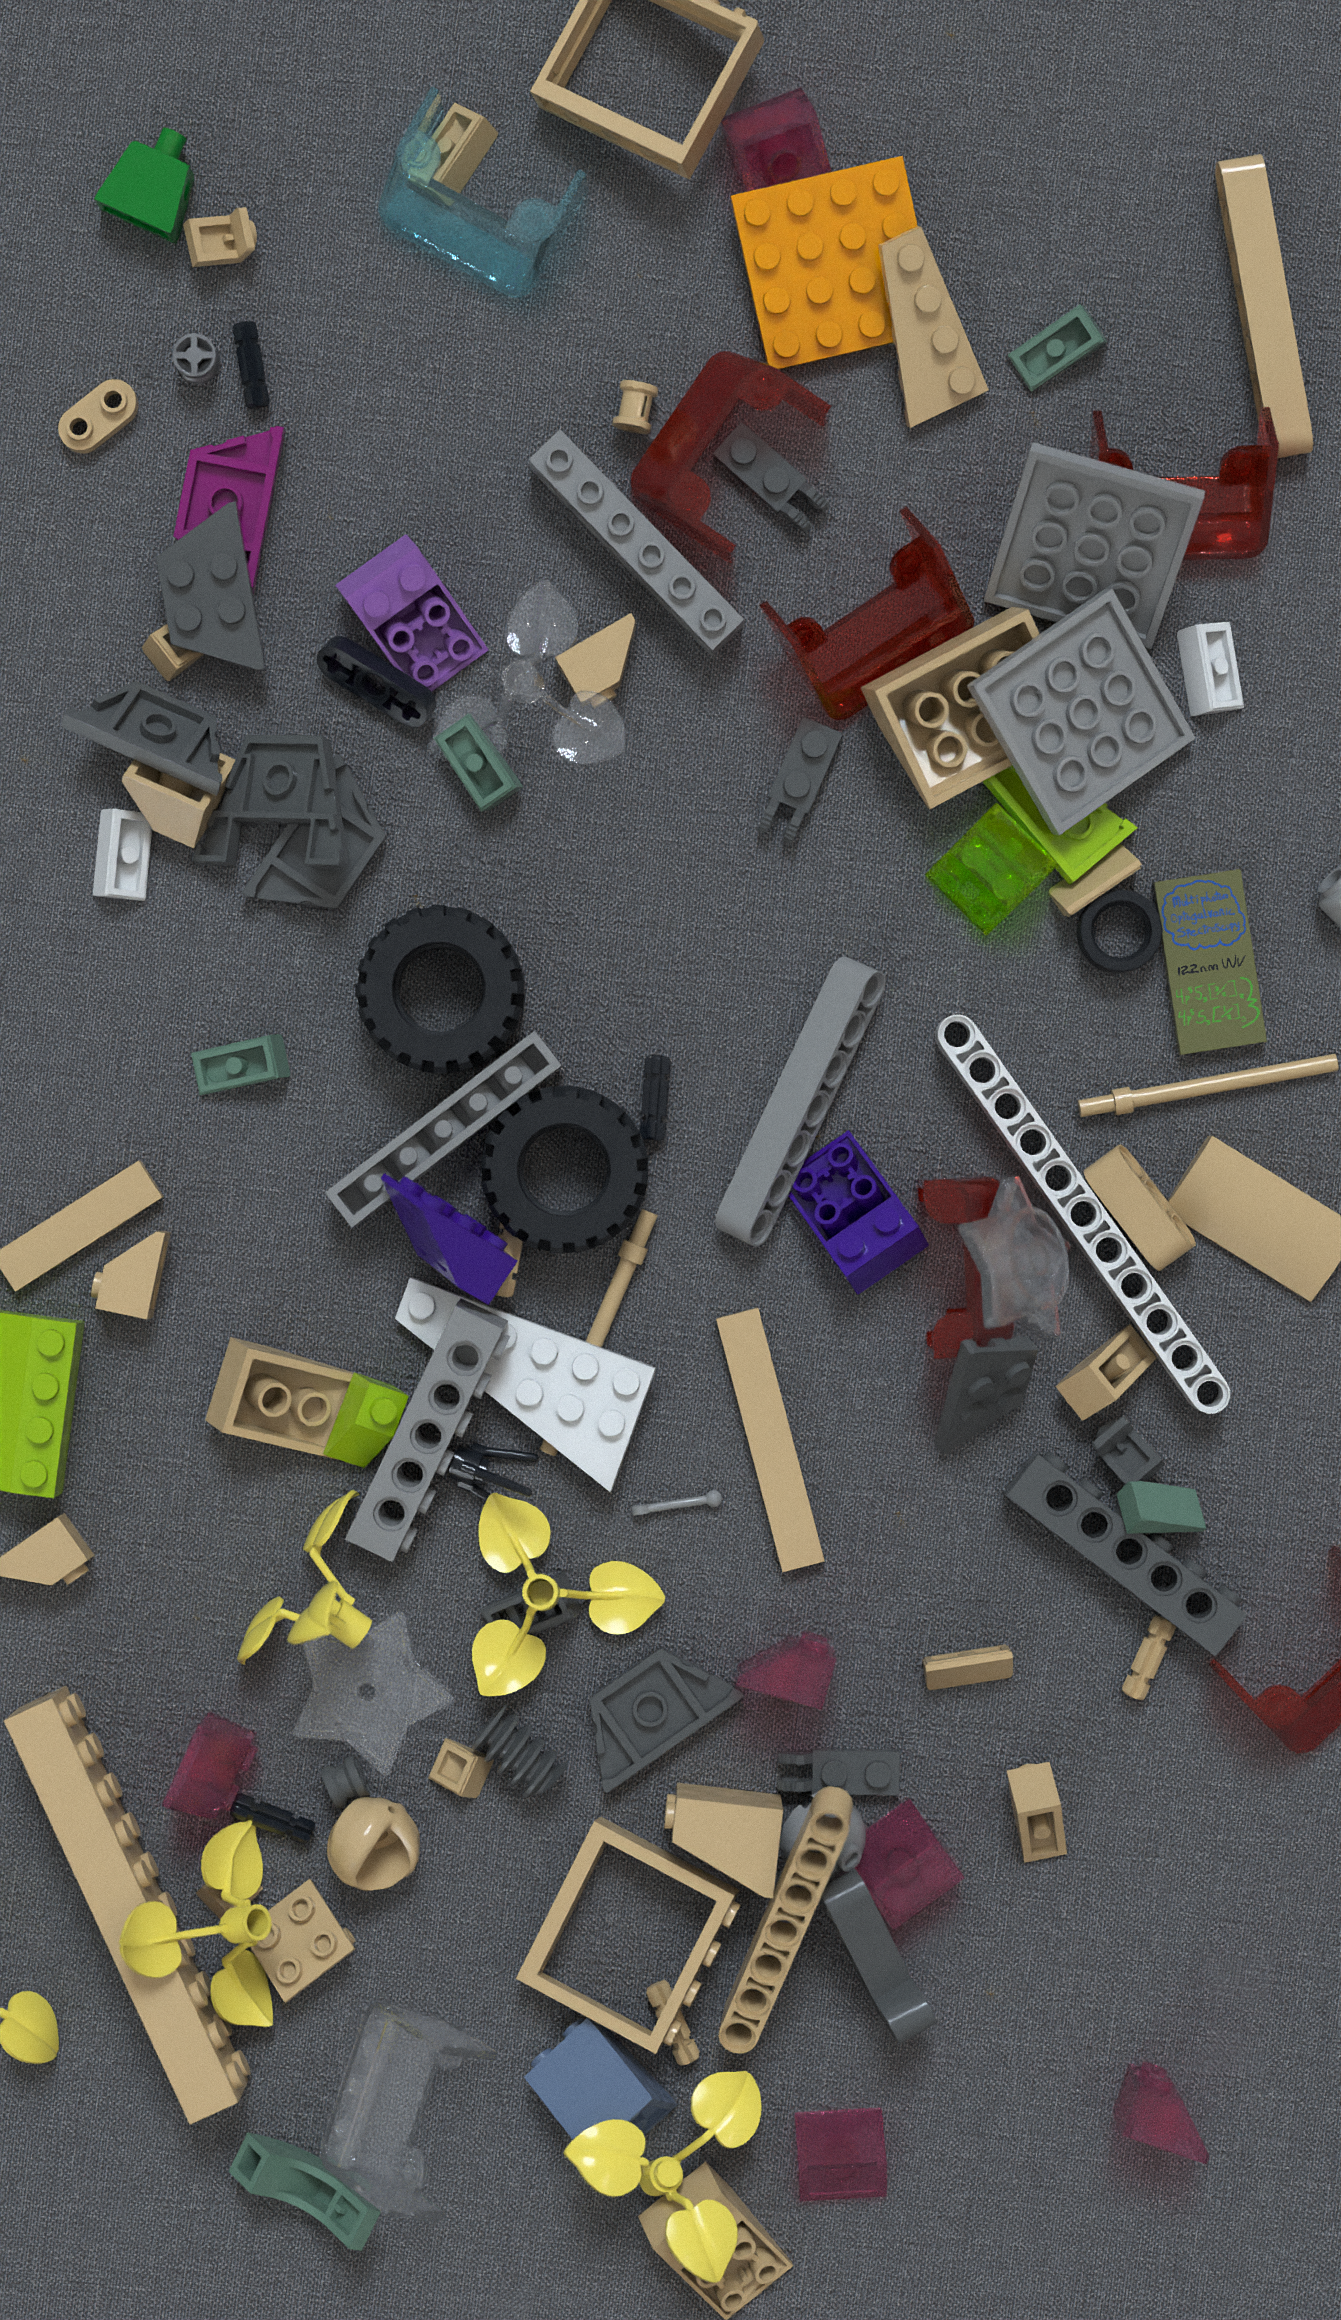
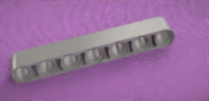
M844 956L833 964L718 1208L715 1224L720 1231L753 1247H758L767 1240L883 994L886 979L882 971Z

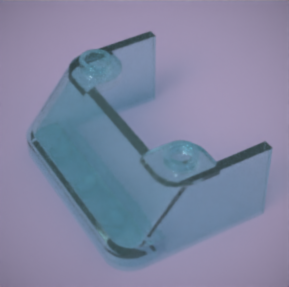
M431 86L397 147L379 201L378 208L381 220L392 232L502 294L513 298L525 296L536 285L588 192L586 173L578 169L557 208L544 200L531 198L521 202L514 210L509 221L433 179L441 162V153L438 144L430 137V134L444 110L440 91Z

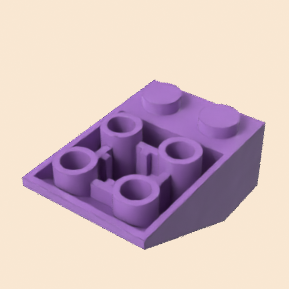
M406 534L335 585L390 663L425 685L431 692L489 650L419 548Z

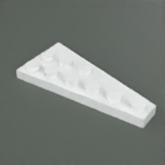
M409 1278L395 1319L433 1350H435L454 1307L460 1298L508 1320L503 1333L509 1335L510 1338L500 1359L497 1360L491 1357L484 1372L492 1376L485 1392L611 1492L657 1368L416 1278ZM461 1345L457 1347V1356L462 1362L473 1364L478 1361V1353L472 1346Z

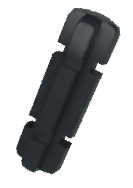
M254 321L238 322L233 326L235 344L239 345L236 352L242 385L246 386L243 391L245 403L249 409L268 406L269 394L267 386L263 385L266 377L260 345L256 344L259 338L257 326Z
M648 1055L645 1058L644 1073H648V1080L644 1079L641 1108V1114L645 1115V1121H640V1133L645 1140L660 1141L665 1138L666 1123L662 1122V1116H667L669 1081H665V1076L670 1075L671 1059L667 1056Z
M243 1793L237 1794L230 1809V1815L233 1818L244 1822L249 1819L252 1821L251 1825L282 1837L285 1834L290 1835V1840L303 1845L310 1841L315 1828V1823L312 1820L299 1816L298 1819L292 1817L293 1813L263 1801L259 1804L255 1803V1798Z

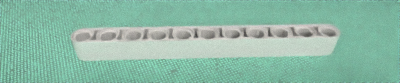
M952 1015L943 1019L935 1030V1041L939 1049L1190 1405L1204 1413L1214 1414L1222 1411L1230 1400V1389L1227 1382L973 1021L963 1015ZM957 1022L966 1028L967 1040L961 1047H953L945 1040L944 1031L950 1023ZM977 1058L986 1059L992 1066V1076L985 1083L976 1082L970 1075V1065ZM1002 1094L1012 1095L1016 1099L1018 1109L1012 1118L1004 1119L996 1113L995 1102ZM1030 1129L1037 1131L1041 1135L1043 1142L1039 1152L1034 1155L1025 1153L1020 1146L1021 1136ZM1055 1165L1063 1167L1068 1175L1066 1185L1058 1191L1049 1188L1045 1180L1047 1171ZM1080 1201L1087 1202L1093 1210L1091 1221L1084 1226H1077L1071 1219L1072 1207ZM1105 1237L1112 1238L1118 1246L1115 1258L1108 1262L1101 1261L1096 1254L1098 1242ZM1136 1273L1143 1281V1288L1137 1296L1128 1298L1123 1294L1121 1283L1126 1275ZM1162 1309L1168 1317L1167 1326L1159 1333H1152L1147 1327V1317L1153 1310ZM1181 1345H1188L1193 1353L1192 1362L1186 1368L1177 1369L1172 1362L1173 1351ZM1206 1381H1213L1218 1388L1216 1399L1210 1404H1201L1197 1397L1199 1386Z

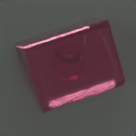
M881 2107L794 2112L800 2201L887 2197V2162Z

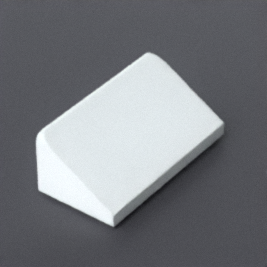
M1230 622L1198 624L1179 630L1177 632V639L1191 716L1244 708Z
M120 809L101 810L93 886L94 896L145 901L152 827L141 812Z

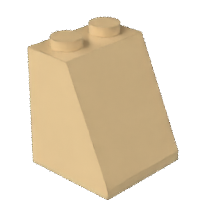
M677 1783L676 1795L667 1794L664 1828L672 1829V1842L762 1897L773 1898L783 1817L781 1795Z

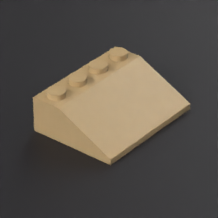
M1011 607L860 687L879 728L928 809L938 806L1012 766L967 685L1040 635L1029 609Z

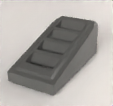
M565 1571L550 1576L557 1582L559 1589L574 1590ZM523 1589L483 1606L480 1611L486 1624L496 1620H503L499 1611L506 1609L511 1622L521 1629L524 1621L516 1604L522 1603L525 1612L529 1607L524 1601ZM559 1598L558 1604L561 1609L558 1610L555 1605L552 1609L545 1611L547 1616L543 1618L537 1610L527 1634L533 1635L575 1618L582 1610L579 1600Z

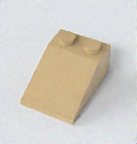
M230 1337L205 1421L222 1433L332 1458L324 1455L323 1452L349 1387L353 1372L269 1346Z

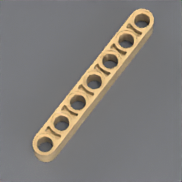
M1261 154L1219 161L1215 165L1216 185L1264 454L1267 460L1310 453L1313 450L1312 427L1265 162Z
M825 1787L814 1796L776 1884L773 1898H770L726 2000L719 2030V2040L723 2047L730 2052L747 2053L757 2044L846 1841L853 1802L850 1795L841 1788ZM824 1814H834V1815H836L837 1817H836V1818H831V1817H827V1816L824 1815ZM812 1849H814V1850H819V1851H821L822 1853H814V1852H811L810 1850H812ZM795 1885H802V1886H804V1887H806V1888H799V1887H796ZM780 1920H786V1921H789L790 1923H785V1922H782V1921H780Z

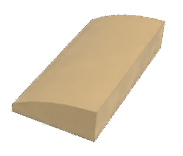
M1207 1136L1167 1200L1188 1227L1309 1302L1318 1294L1341 1261V1215L1214 1136Z

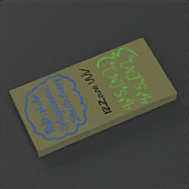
M1241 869L1153 882L1156 910L1160 915L1163 928L1161 944L1178 1055L1267 1042Z

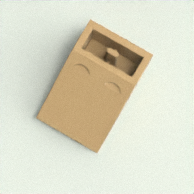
M706 2161L684 2178L676 2191L690 2199L693 2206L703 2200H715L727 2207L736 2221L738 2230L736 2248L720 2281L711 2283L696 2277L680 2264L669 2249L665 2236L666 2220L672 2213L685 2210L683 2205L676 2201H668L666 2195H663L638 2216L653 2250L725 2320L729 2319L793 2267L790 2259L734 2190Z

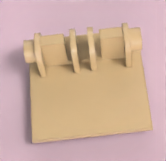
M308 1879L268 1910L272 1921L270 1933L265 1939L257 1941L256 1946L250 1947L281 1998L287 2003L355 1950L352 1944L356 1940L346 1927L342 1929L312 1880Z

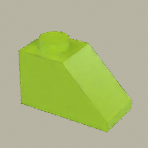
M354 1372L323 1454L365 1468L393 1438L409 1395L391 1384Z

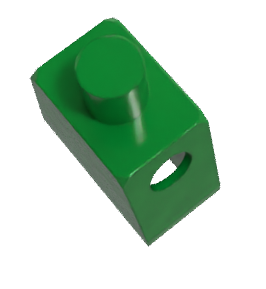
M163 127L154 149L138 141H132L94 198L100 210L177 244L194 182V173L191 167L185 162L178 160L187 139L178 132Z

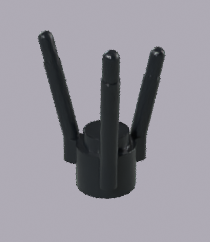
M473 1442L470 1449L461 1445L458 1446L447 1476L458 1481V1488L471 1492L485 1502L490 1493L476 1485L482 1486L484 1481L527 1497L532 1495L533 1492L530 1488L490 1472L491 1461L484 1459V1457L536 1462L538 1460L537 1454L486 1447L476 1442Z

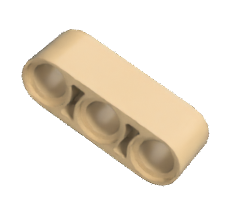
M1121 1144L1117 1145L1084 1169L1085 1178L1093 1191L1145 1259L1156 1270L1161 1271L1196 1246L1195 1239L1186 1224L1134 1156Z

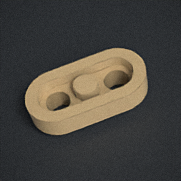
M111 379L101 383L62 415L58 424L61 440L70 450L76 453L94 451L134 419L139 407L136 393L130 385L121 380ZM113 394H118L122 398L121 404L116 408L107 406V399ZM77 422H86L87 430L84 434H73V426Z

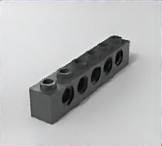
M1034 1451L1004 1489L1003 1493L1206 1650L1217 1656L1248 1616L1238 1607L1243 1599L1223 1584H1221L1218 1590L1211 1587L1204 1581L1208 1573L1188 1557L1181 1564L1169 1554L1173 1546L1157 1533H1150L1148 1537L1142 1533L1127 1534L1119 1504L1112 1511L1099 1501L1104 1493L1085 1478H1082L1079 1484L1074 1482L1064 1474L1069 1466L1050 1451L1044 1457ZM1064 1485L1069 1491L1068 1501L1062 1507H1050L1046 1499L1048 1491L1053 1486ZM1090 1512L1101 1513L1104 1520L1101 1530L1095 1534H1086L1081 1527L1082 1519ZM1127 1538L1135 1539L1138 1544L1136 1556L1128 1561L1119 1560L1116 1554L1118 1544ZM1161 1565L1170 1566L1173 1572L1170 1583L1164 1587L1153 1586L1151 1575L1154 1569ZM1195 1592L1205 1593L1207 1597L1205 1609L1197 1614L1189 1613L1186 1609L1188 1597Z

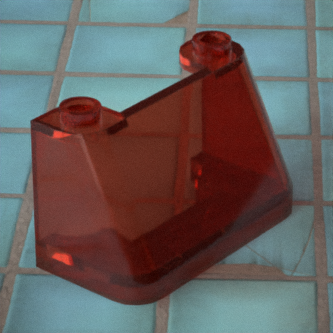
M989 1176L916 1179L917 1199L919 1202H924L926 1211L931 1218L940 1223H962L967 1307L946 1308V1315L936 1322L933 1330L925 1331L927 1354L933 1359L957 1358L960 1344L963 1340L973 1339L978 1347H989L987 1343L991 1338L1010 1340L1013 1336L1014 1320L1007 1203L1004 1187L998 1180Z

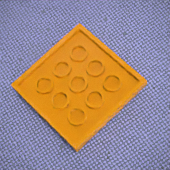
M903 155L730 196L768 372L893 343L889 303L886 299L878 245L918 226Z

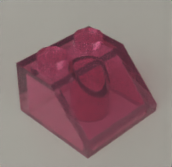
M801 87L727 115L720 122L728 152L743 192L832 172L816 111Z
M803 1631L801 1637L789 1635L738 1663L735 1670L736 1685L822 1710L837 1660L834 1648L827 1643L828 1638L812 1632Z
M209 1711L198 1724L161 1806L170 1810L214 1820L222 1809L230 1812L241 1788L234 1785L235 1779L240 1769L248 1772L259 1749L252 1745L257 1733Z
M910 1798L866 1829L865 1847L861 1860L855 1867L871 1894L876 1907L893 1930L965 1878L961 1867Z
M1143 2062L1141 2067L1129 2063L1112 2111L1122 2135L1207 2165L1210 2156L1174 2083L1167 2076L1168 2071L1148 2062Z

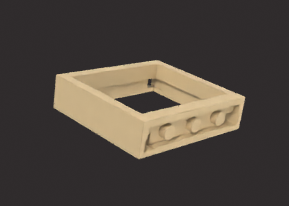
M579 0L530 90L539 108L690 180L765 41L758 25V20L747 16L745 10L741 8H735L734 11L720 6L718 0H649L738 42L684 143L680 144L565 89L569 78L612 1Z
M599 1817L593 1822L516 1979L656 2054L663 2043L671 2047L678 2034L682 2022L676 2020V2017L683 2004L691 2007L702 1985V1983L695 1979L702 1965L710 1968L722 1945L715 1941L722 1925L728 1928L731 1927L741 1904L735 1902L740 1890L613 1822ZM607 1843L717 1901L653 2031L543 1973Z

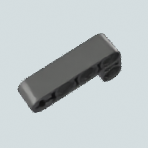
M854 1868L826 1884L820 1901L868 1997L897 2044L900 2045L937 2024L930 2006L911 1978L873 1898L857 1870Z

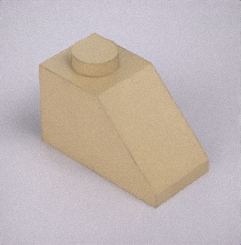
M631 613L555 657L558 667L582 708L592 704L593 708L596 709L617 696L614 690L621 685L636 628V620Z
M156 1231L104 1265L103 1273L96 1272L91 1290V1297L97 1298L95 1309L142 1319L153 1318L171 1232Z
M1129 1324L1077 1364L1055 1387L1083 1421L1116 1401L1157 1357L1131 1324Z
M64 1513L0 1557V1576L46 1585H53L63 1578L66 1584L69 1585L89 1571L85 1562L95 1555Z
M1050 1762L1025 1764L1019 1768L1007 1770L1010 1798L1024 1863L1067 1854L1062 1808Z

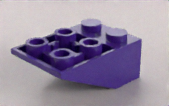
M849 1130L804 1161L788 1196L857 1295L929 1246L915 1220Z
M384 1173L381 1180L417 1255L457 1287L489 1305L518 1262L504 1251L508 1243L487 1230L485 1225L466 1213L463 1215L444 1199L437 1195L432 1196L426 1192V1189L405 1175L399 1182Z

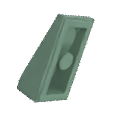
M1079 304L1009 353L1008 357L1030 391L1033 392L1107 343V340L1086 307Z
M467 714L434 737V740L480 811L493 809L523 788L513 770L471 714Z
M281 1034L267 1035L191 1053L200 1096L290 1077L288 1059Z
M1129 1481L1116 1494L1127 1534L1204 1532L1206 1530L1196 1489L1145 1481Z

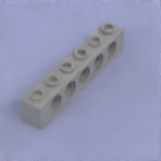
M561 429L528 459L530 470L711 657L743 628L744 619Z
M533 1031L327 1190L325 1194L351 1228L358 1226L391 1200L381 1180L384 1173L399 1182L404 1175L415 1182L498 1118L516 1100L529 1094L563 1067L538 1033Z
M460 1298L454 1307L345 1540L393 1562L399 1550L405 1553L408 1552L418 1531L411 1524L417 1512L426 1514L436 1494V1491L429 1488L436 1473L444 1476L455 1452L448 1450V1446L454 1434L461 1438L463 1437L473 1416L472 1413L466 1411L472 1396L481 1399L492 1376L484 1372L491 1357L499 1360L508 1343L510 1336L503 1333L508 1320ZM461 1345L472 1346L478 1353V1361L473 1364L462 1362L457 1356V1347ZM442 1384L453 1385L459 1391L460 1400L452 1403L444 1401L438 1393V1387ZM424 1423L436 1425L441 1431V1439L437 1441L425 1439L420 1432V1425ZM405 1462L418 1464L423 1471V1477L420 1479L408 1478L402 1471V1464ZM389 1500L399 1502L404 1508L405 1515L399 1518L389 1516L384 1510L383 1503Z

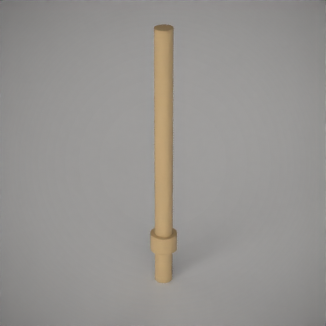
M1336 1054L1132 1091L1129 1087L1111 1090L1110 1095L1078 1100V1110L1080 1117L1108 1112L1122 1115L1133 1113L1136 1107L1335 1072L1339 1070Z
M642 1209L629 1240L624 1239L618 1253L621 1259L586 1342L599 1347L603 1346L637 1264L642 1265L648 1249L645 1248V1245L658 1215ZM545 1439L543 1440L540 1450L556 1456L558 1450Z

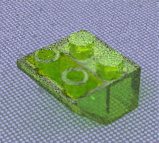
M996 802L925 875L987 936L1055 869L1058 863Z

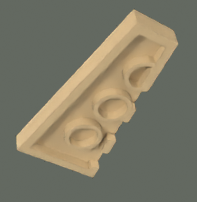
M916 226L878 245L886 299L889 303L893 344L896 346L900 388L903 390L906 409L904 411L906 426L909 428L989 391L925 234L920 226Z

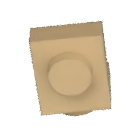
M246 207L236 208L227 216L192 218L183 224L192 267L241 263L255 250L257 242L256 227L249 220Z

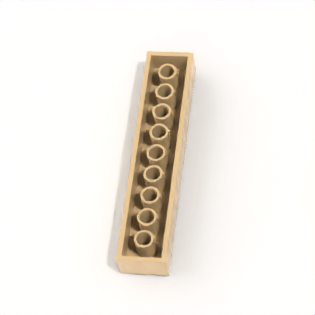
M66 1685L19 1707L4 1720V1723L185 2116L191 2125L239 2102L248 2082L247 2076L250 2075L249 2064L241 2050L235 2052L228 2037L232 2035L230 2023L221 2019L213 2007L210 1998L211 1981L205 1971L198 1972L192 1959L196 1952L191 1938L178 1941L182 1954L181 1963L167 1976L149 1978L139 1975L126 1965L121 1956L119 1939L124 1924L134 1908L145 1902L157 1901L168 1906L175 1916H177V1909L171 1895L167 1891L162 1893L155 1877L159 1876V1871L150 1852L144 1853L138 1842L137 1837L141 1836V1832L134 1815L131 1812L125 1813L120 1803L119 1797H122L120 1784L114 1773L107 1774L100 1758L104 1757V1751L97 1735L94 1732L89 1734L82 1718L86 1717V1712L82 1701L76 1693L70 1694Z

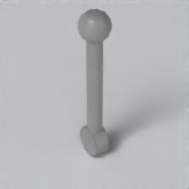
M711 1490L705 1496L631 1506L632 1515H642L650 1512L703 1504L717 1507L722 1502V1495L717 1490Z

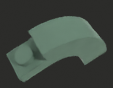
M247 2132L228 2171L250 2194L275 2198L309 2213L323 2223L348 2249L362 2251L381 2213L368 2199L370 2191L352 2176L328 2161L297 2146L271 2137Z

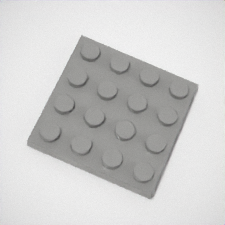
M1032 442L983 601L1005 608L1029 609L1030 614L1033 616L1058 622L1102 590L1113 589L1146 648L1152 649L1204 500L1205 491Z
M1113 589L1102 590L967 685L1041 816L1054 835L1064 833L1195 739L1192 730Z

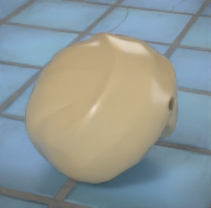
M360 1797L345 1808L330 1832L327 1845L329 1864L338 1878L349 1886L363 1891L388 1889L407 1877L416 1868L420 1856L419 1831L402 1804L394 1803L382 1797Z

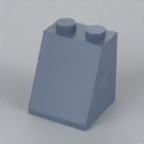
M588 2017L585 2020L581 2018L572 2023L563 2033L565 2039L553 2050L548 2048L536 2056L531 2062L533 2069L524 2076L525 2080L572 2139L595 2124L613 2119L625 2120L634 2124L645 2136L678 2105L608 2028Z

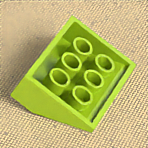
M0 1310V1491L55 1498L63 1493L85 1321Z

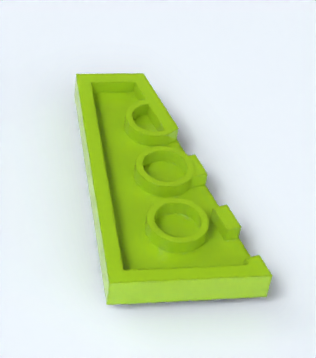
M1013 765L982 781L1069 885L1138 828L1126 818L1123 820L1107 808L1108 805L1104 803L1061 835H1054L1048 828Z

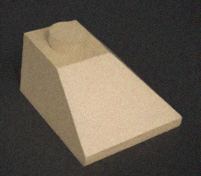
M220 753L218 771L222 774V783L217 796L135 759L124 773L122 783L155 832L195 848L208 827L207 823L213 810H216L226 789L224 785L235 759Z

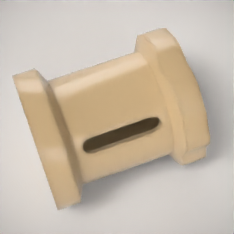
M622 380L620 389L623 391L619 414L613 418L612 425L627 432L649 434L652 425L648 423L652 399L657 397L658 389L656 386L645 382Z

